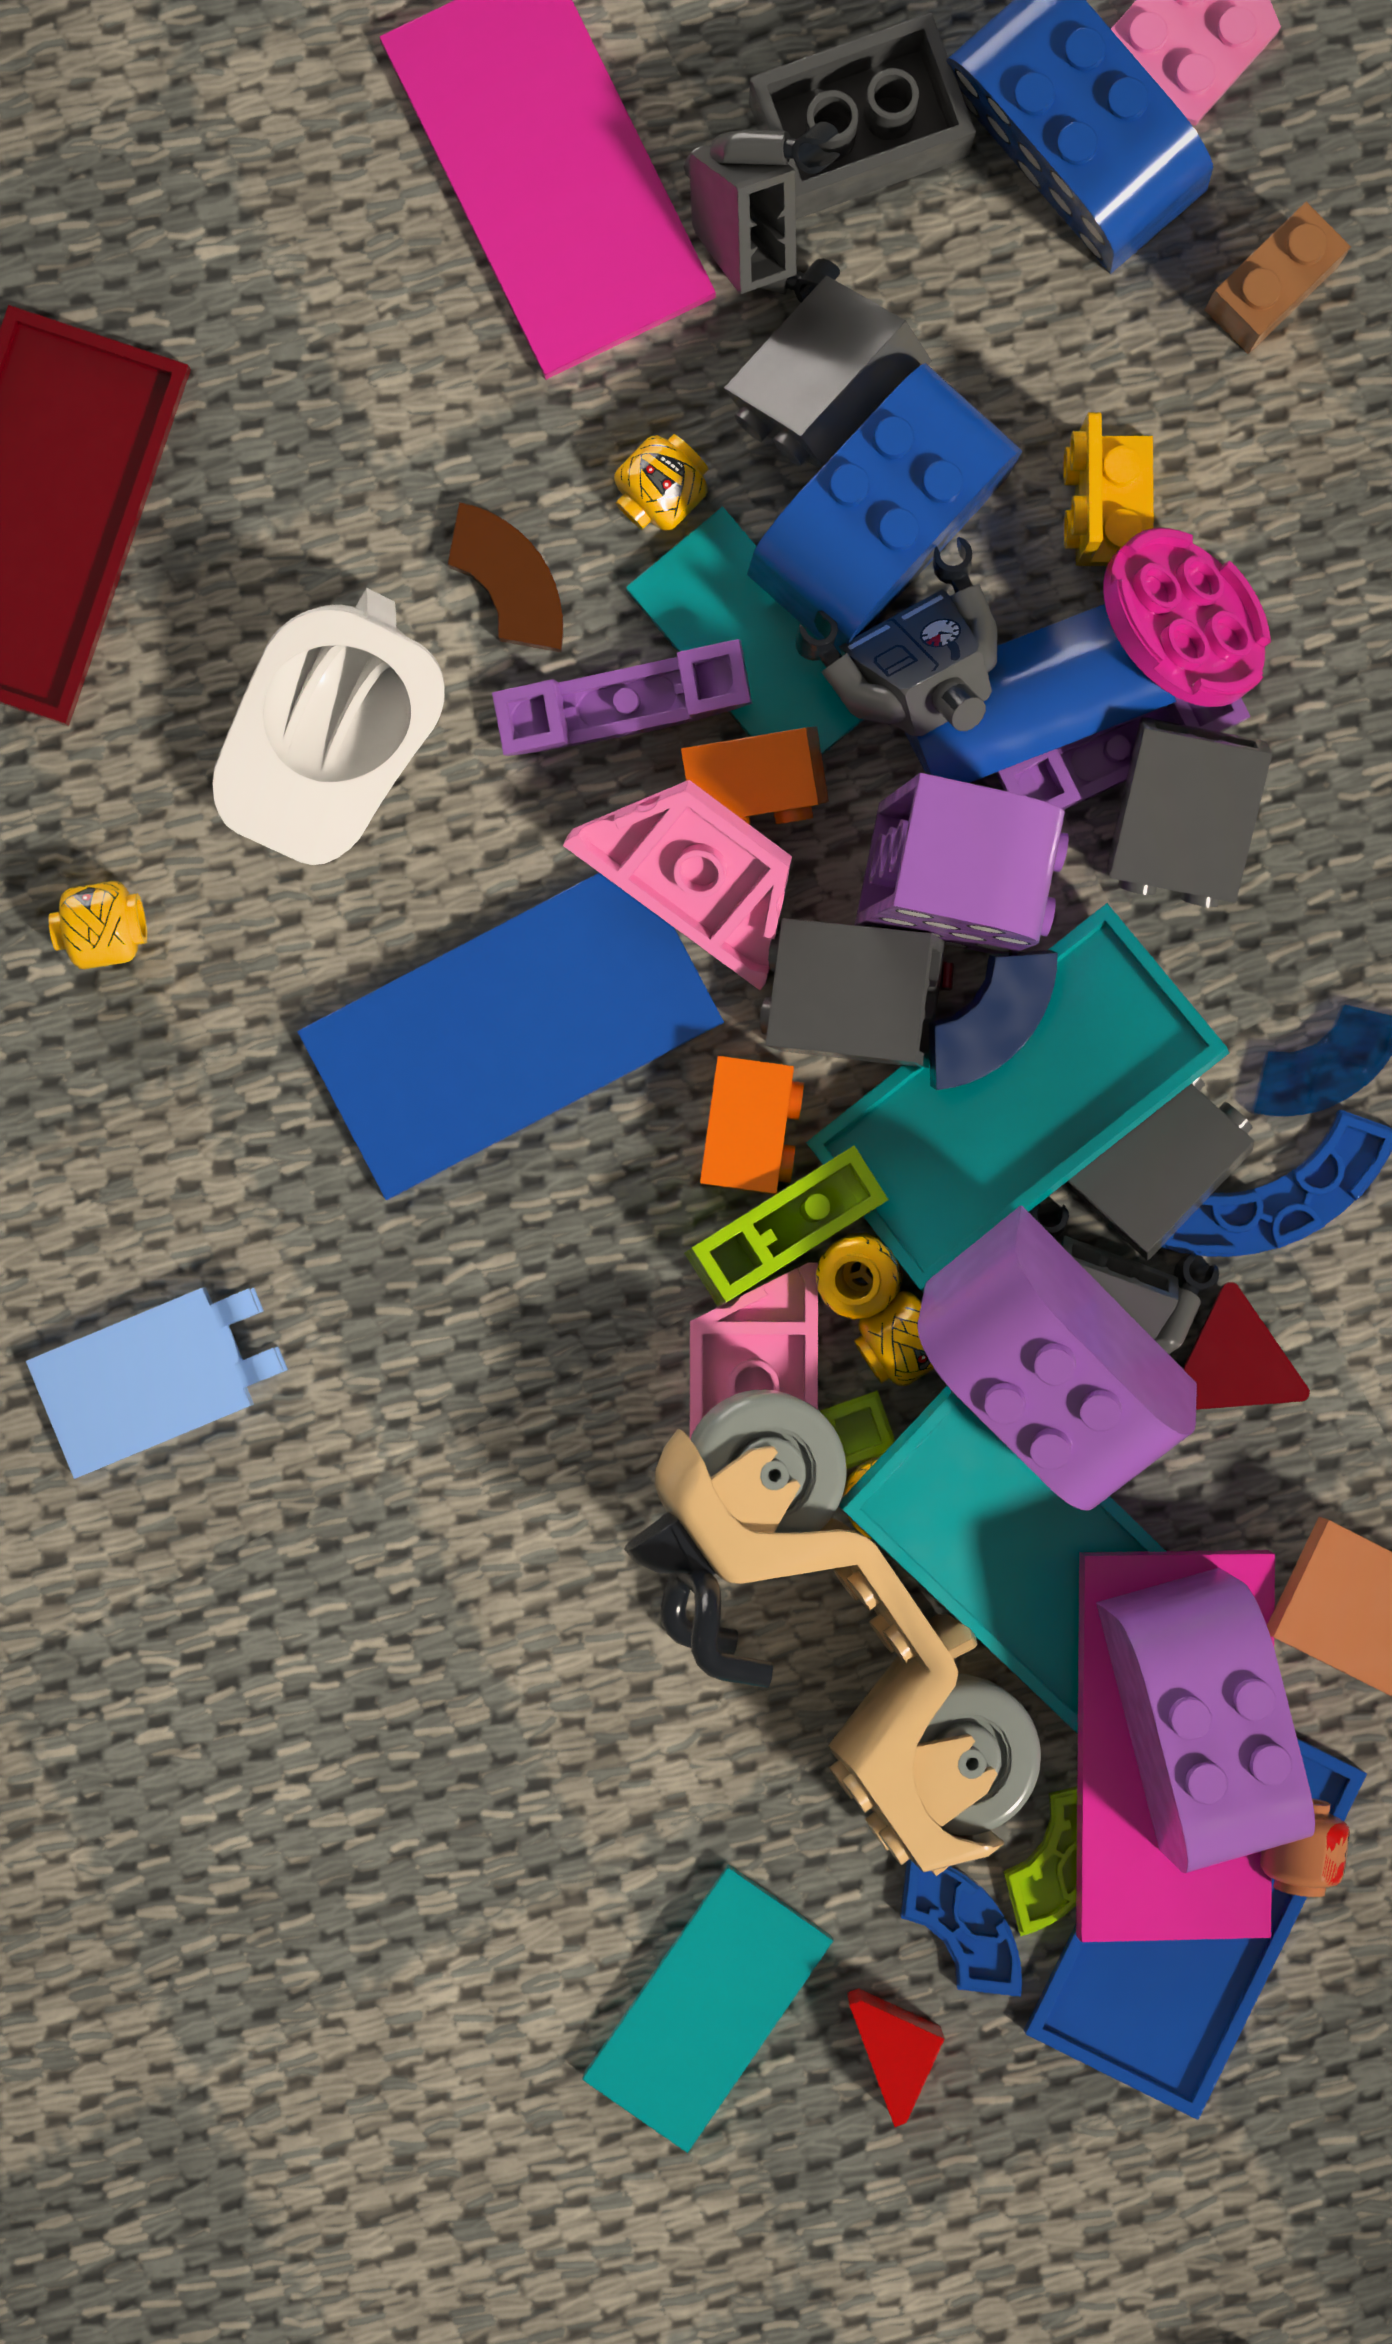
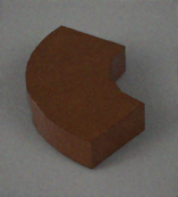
M459 502L448 560L449 568L472 577L490 594L498 613L499 641L562 653L564 631L561 601L556 583L541 554L518 529L506 520L479 507Z

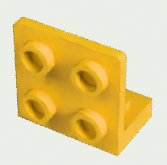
M1088 412L1080 431H1072L1070 447H1065L1064 485L1075 486V496H1072L1071 510H1065L1064 547L1065 549H1076V566H1107L1117 550L1132 537L1144 530L1154 528L1153 436H1102L1101 412Z

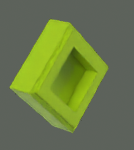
M877 1390L819 1410L832 1424L841 1440L846 1458V1469L860 1465L872 1458L881 1457L895 1442Z

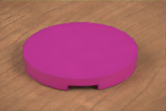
M1171 528L1144 530L1136 534L1117 550L1110 559L1104 575L1103 594L1110 624L1120 644L1136 666L1149 679L1171 695L1186 702L1205 707L1231 704L1239 700L1262 680L1265 647L1271 642L1268 622L1253 588L1230 560L1222 565L1208 552L1193 544V535Z

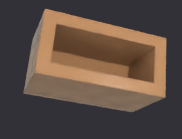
M1306 201L1215 289L1204 310L1249 354L1338 268L1351 246Z

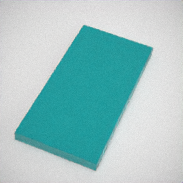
M1108 903L1048 949L1058 953L1057 973L1050 1002L1034 1033L1024 1046L1007 1062L973 1082L936 1090L930 1086V1065L929 1068L902 1065L806 1142L823 1165L855 1145L889 1199L863 1217L883 1243L891 1249L894 1257L923 1293L925 1284L930 1278L1020 1205L1028 1212L1230 1053L1227 1046Z
M948 1386L941 1391L847 1492L838 1506L959 1622L969 1627L976 1638L1077 1734L1079 1552H1167L1110 1496L1088 1511L1077 1509L1062 1500Z

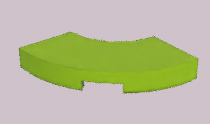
M1077 1786L1049 1793L1050 1820L1041 1844L1025 1861L1003 1871L1020 1936L1036 1932L1051 1925L1076 1906Z

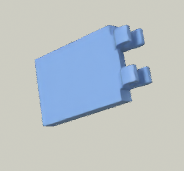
M203 1287L26 1361L74 1479L254 1405L247 1387L288 1370L279 1346L243 1360L230 1329V1325L264 1311L255 1288H248L213 1304L207 1288Z

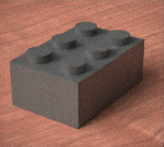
M932 12L750 77L749 105L758 130L788 131L790 138H799L815 124L827 122L835 126L838 132L828 142L819 144V147L825 152L840 154L838 158L819 173L809 174L804 172L797 166L794 159H790L788 162L795 169L796 219L970 157L976 131L953 69L946 61L948 55Z

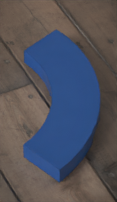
M1338 1110L1323 1140L1300 1165L1279 1179L1258 1188L1233 1193H1212L1161 1248L1184 1254L1196 1253L1197 1256L1232 1257L1281 1248L1311 1235L1344 1212L1355 1200L1363 1195L1375 1180L1392 1152V1128L1349 1112Z

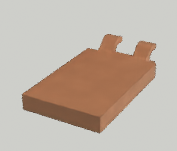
M1318 1517L1267 1624L1270 1636L1392 1697V1552L1328 1519Z

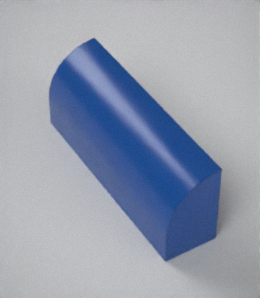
M1105 604L998 645L997 663L988 672L992 692L989 698L984 701L986 712L983 719L973 729L958 731L949 722H946L923 736H911L906 732L905 734L926 774L970 783L1175 703L1176 698L1149 679L1128 656L1114 633Z

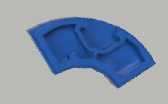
M909 1859L906 1862L900 1916L902 1919L926 1926L945 1943L954 1960L957 1989L1021 1997L1022 1973L1017 1945L1003 1913L990 1895L970 1876L954 1866H949L939 1875L935 1876L931 1871L923 1873Z

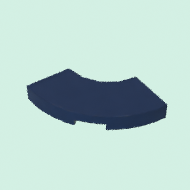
M1040 950L989 954L985 980L973 1000L953 1016L929 1023L930 1086L936 1090L954 1088L982 1078L1007 1062L1024 1046L1042 1020L1050 1002L1057 973V952Z

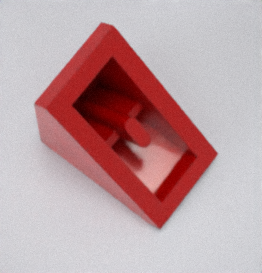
M859 1988L847 1992L849 2006L894 2127L907 2123L945 2040L941 2026Z

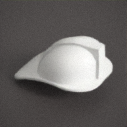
M366 588L356 607L326 605L308 610L290 619L271 637L241 700L214 767L212 782L214 802L219 816L230 829L296 861L309 865L325 864L339 858L361 838L397 778L434 729L444 704V679L441 668L434 656L424 646L408 638L396 628L395 601Z

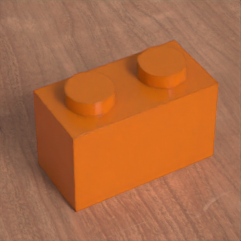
M817 726L681 748L686 781H692L749 825H751L750 816L774 812L776 824L812 819V806L829 802Z
M724 1056L717 1057L700 1185L776 1195L778 1182H791L795 1145L783 1143L787 1119L799 1120L804 1082L792 1081L794 1066Z

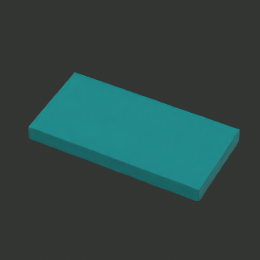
M722 506L626 587V591L677 652L736 639L741 640L753 704L728 712L749 737L817 726L821 754L823 755L864 719L855 717L846 708L821 673L826 669L822 661L808 660L798 653L796 649V634L801 623L747 575L756 545ZM804 627V628L806 629V631H807V633H808L809 636H811V637L814 638V639L819 640V639H818L816 636H814L806 627Z
M728 1864L586 2069L582 2080L688 2153L833 1943V1937Z

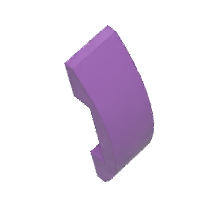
M736 639L676 652L677 657L559 683L551 679L492 692L503 755L511 756L542 752L650 732L700 720L753 704L741 640Z
M1175 697V703L998 771L996 775L1004 791L1039 799L1066 810L1126 781L1141 717L1223 733L1251 716L1242 698L1225 706L1205 707Z

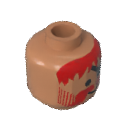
M1312 1798L1315 1814L1314 1835L1261 1851L1260 1867L1265 1874L1274 1879L1273 1887L1281 1892L1304 1897L1325 1896L1326 1888L1337 1886L1344 1877L1350 1830L1343 1820L1329 1814L1330 1803Z

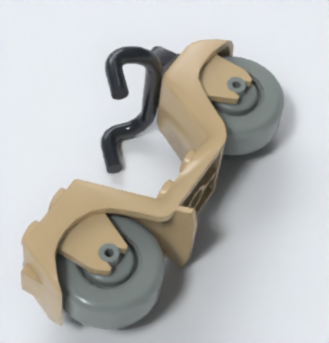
M763 1389L735 1394L714 1406L701 1419L691 1438L681 1429H677L662 1451L655 1473V1488L667 1513L636 1535L624 1548L635 1563L659 1574H669L661 1603V1622L666 1634L677 1644L691 1648L697 1666L708 1676L726 1682L769 1688L773 1674V1662L735 1656L738 1630L720 1627L721 1589L716 1577L713 1575L716 1573L729 1583L743 1584L833 1569L842 1585L855 1601L860 1599L869 1611L874 1609L877 1616L869 1621L871 1627L891 1653L895 1651L898 1656L828 1745L838 1760L829 1767L830 1771L851 1799L854 1798L864 1812L872 1809L873 1813L866 1817L865 1821L882 1846L887 1851L890 1850L900 1865H903L910 1859L923 1873L931 1871L937 1876L949 1866L989 1857L1004 1844V1841L991 1830L1001 1826L1018 1813L1029 1799L1038 1779L1041 1748L1033 1720L1015 1697L995 1683L979 1676L958 1673L954 1659L977 1646L976 1636L972 1630L947 1614H937L928 1621L876 1544L867 1537L855 1532L843 1522L831 1518L843 1496L846 1483V1458L841 1440L828 1419L812 1405L784 1392ZM690 1591L694 1593L695 1599L694 1622H690L686 1617V1607Z

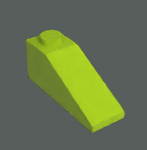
M854 1145L693 1246L684 1254L719 1307L889 1199Z

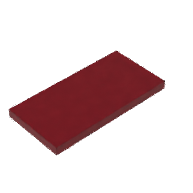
M8 305L0 327V704L69 727L191 369L188 364Z

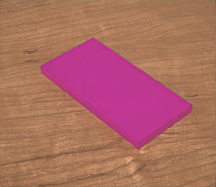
M454 0L379 36L381 45L546 380L716 298V292L572 0Z
M1269 1550L1079 1552L1076 1936L1081 1942L1271 1938L1272 1878L1265 1874L1260 1867L1261 1851L1192 1872L1182 1873L1159 1850L1096 1604L1099 1601L1221 1568L1248 1586L1259 1605L1267 1625L1275 1610V1553Z

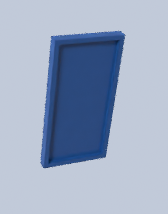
M597 873L297 1032L385 1200L388 1201L724 1024V1021L675 928L601 873Z
M1297 1738L1312 1798L1330 1803L1329 1814L1345 1821L1367 1773ZM1272 1879L1271 1938L1081 1942L1076 1936L1075 1924L1024 2028V2032L1026 2035L1199 2120L1307 1897L1292 1895L1275 1889L1273 1887L1274 1879Z

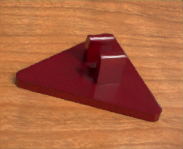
M1234 1282L1223 1284L1183 1367V1370L1197 1383L1196 1410L1303 1402L1307 1400L1310 1395L1308 1386L1239 1286Z

